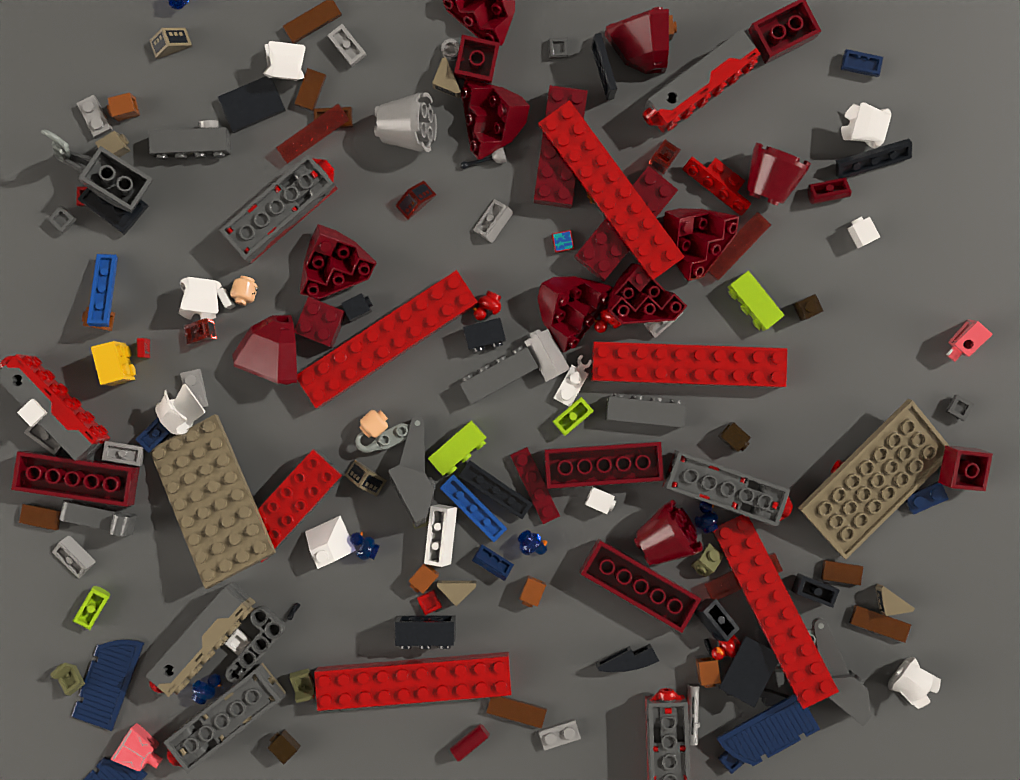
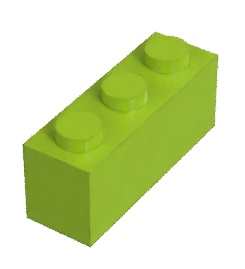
M749 270L727 286L729 295L734 300L737 299L740 302L741 310L753 318L752 323L758 330L765 331L785 316Z
M471 420L433 453L428 460L442 476L446 473L449 476L457 469L455 465L458 462L462 461L464 463L472 456L470 452L474 448L479 450L486 444L484 440L487 437Z

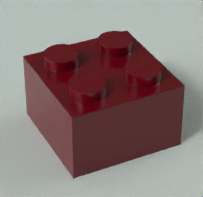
M462 34L454 77L492 85L500 43Z
M308 297L294 332L333 348L346 313L343 310Z
M945 445L938 483L955 489L986 491L993 453L976 448Z

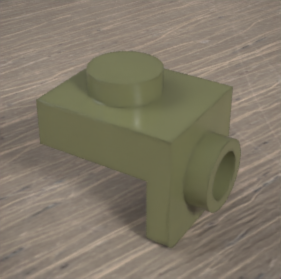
M709 543L705 546L699 558L691 564V567L699 575L707 577L715 572L724 555Z
M60 664L50 674L51 678L58 679L65 695L71 696L85 684L76 665Z
M309 669L290 673L289 678L295 691L296 703L314 699L315 684Z

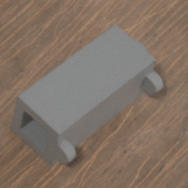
M538 329L529 334L531 338L524 342L546 382L570 369L548 329L542 332Z

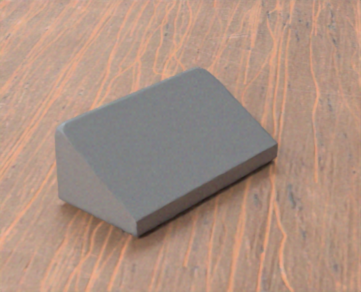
M494 199L473 231L493 243L512 216L513 211L505 204Z
M71 536L61 540L52 551L77 578H81L95 563V560Z

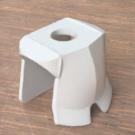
M275 41L265 44L268 66L263 72L265 76L294 81L304 78L301 70L305 53L304 45Z
M864 102L860 106L853 104L845 113V118L850 120L849 125L841 127L843 140L863 141L871 148H878L883 144L891 119L890 110L888 108L879 110Z
M194 277L182 279L180 285L184 295L178 314L189 320L192 319L194 314H199L201 321L216 318V314L219 311L217 290L221 289L222 285L216 280Z
M186 384L182 385L176 399L169 400L165 390L163 399L155 408L161 424L170 433L175 435L187 433V429L193 426V422L205 414V410Z
M909 657L903 661L889 679L888 688L889 690L900 692L912 705L919 709L930 703V699L927 696L928 692L938 693L941 679L921 669L915 657Z

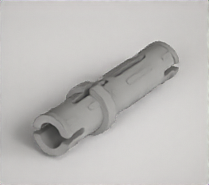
M688 684L689 745H698V728L700 727V722H698L699 685ZM692 697H694V711H693V712H692ZM692 717H693V732H691V728H692Z

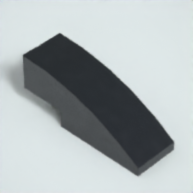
M650 644L635 652L628 646L596 663V666L602 672H626L650 666L659 662V659Z

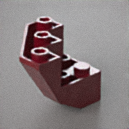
M442 0L447 12L478 38L498 42L500 46L503 45L515 13V0Z
M654 7L651 10L606 26L605 37L625 65L644 74L665 73L669 55V9Z
M465 80L461 96L470 150L477 159H483L514 140L527 122L530 105L522 96L503 87Z
M679 208L665 211L663 228L685 256L676 265L686 280L691 281L703 278L737 235L739 216L706 209Z
M317 224L304 260L300 294L321 299L369 280L377 263L352 239L334 229Z
M631 263L618 278L610 292L608 311L621 324L675 321L687 305L675 293L666 291L655 279L652 281L641 265Z
M576 276L552 277L541 283L537 298L541 318L562 352L565 353L578 345L600 315V312L609 303V296L612 290L610 285Z
M272 315L251 326L232 354L234 367L277 384L289 385L297 383L296 340L292 316Z

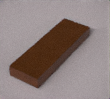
M325 0L283 25V28L294 44L342 16L334 0Z
M855 605L849 621L850 624L906 643L911 628L909 623L884 616L881 613Z
M505 696L490 697L486 713L542 729L547 708Z

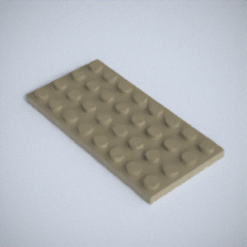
M907 399L798 509L840 556L846 560L942 465L945 445H948V443L914 401Z
M216 414L188 428L187 433L175 435L157 445L150 452L205 589L217 585L276 553L219 416Z

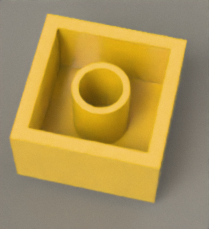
M112 341L91 347L100 385L115 386L135 380L136 369L131 364V350L126 343Z

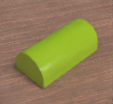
M580 397L552 422L566 436L592 414L594 410Z
M93 586L74 617L73 622L90 630L109 599L110 593L101 587Z

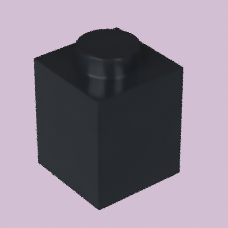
M362 293L341 303L351 322L372 312L370 307L373 304L369 296L365 297Z

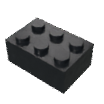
M456 615L398 616L395 621V646H400V649H411L412 646H419L420 649H430L431 646H439L440 649H450L455 644Z

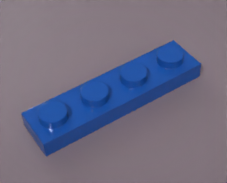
M96 255L87 318L88 326L109 327L118 262L117 255Z
M454 474L440 487L493 542L507 530V527Z

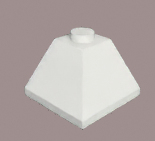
M341 516L305 531L309 550L317 569L356 551Z

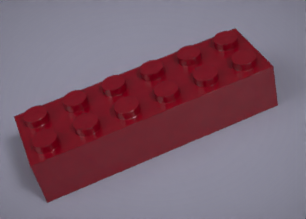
M550 85L545 117L570 100L584 119L588 90ZM543 132L533 204L571 209L576 176Z
M650 166L645 169L632 185L655 217L660 214L678 191L676 187ZM605 218L574 258L604 282L629 252V248L608 219Z
M660 441L544 449L547 489L664 481Z
M17 451L11 490L127 507L134 505L140 467L88 459L75 461L72 457Z
M599 538L579 571L584 577L683 633L701 601L698 595Z

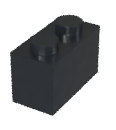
M501 318L463 327L468 349L473 350L474 353L485 350L484 347L492 345V348L503 346V342L506 341Z
M797 573L791 589L792 592L832 608L840 591L834 586Z
M705 599L694 612L716 641L727 642L740 629L717 599Z

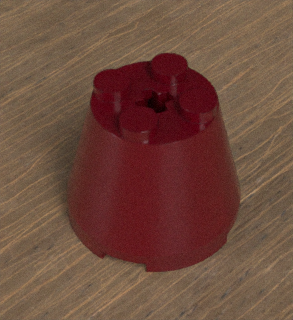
M756 142L752 153L747 190L750 191V196L758 199L764 196L768 198V203L778 206L779 203L783 204L807 173L811 163L804 160L802 164L799 162L800 158L770 146L763 149V144Z
M675 500L665 503L636 532L637 537L634 538V542L639 549L642 548L645 553V560L649 565H658L693 556L702 551V543L700 541L697 542L696 539L697 530L683 508L675 506Z

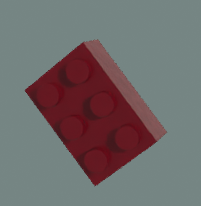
M797 0L752 23L748 32L766 64L816 39L821 33V29L806 0Z

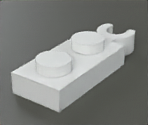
M583 355L578 357L577 367L571 365L554 396L555 400L568 407L573 404L588 376V373L584 372L585 368L590 367L592 364V360H589L586 365L582 364L581 359Z

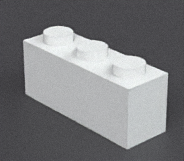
M441 504L430 506L424 564L439 567L451 564L457 507Z

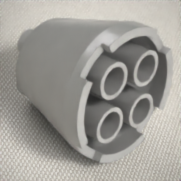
M427 92L415 93L376 106L375 116L377 118V125L374 128L375 136L380 137V140L385 144L419 152H430L431 142H435L437 133V119L430 105L433 102L430 94Z

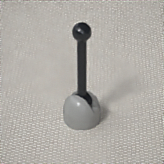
M504 148L497 149L490 157L471 162L463 161L461 168L467 169L468 166L494 160L499 164L505 163L507 160Z

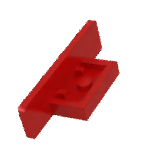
M691 157L682 168L684 172L740 216L751 206V202L737 192L745 180L716 157L707 168L694 157Z

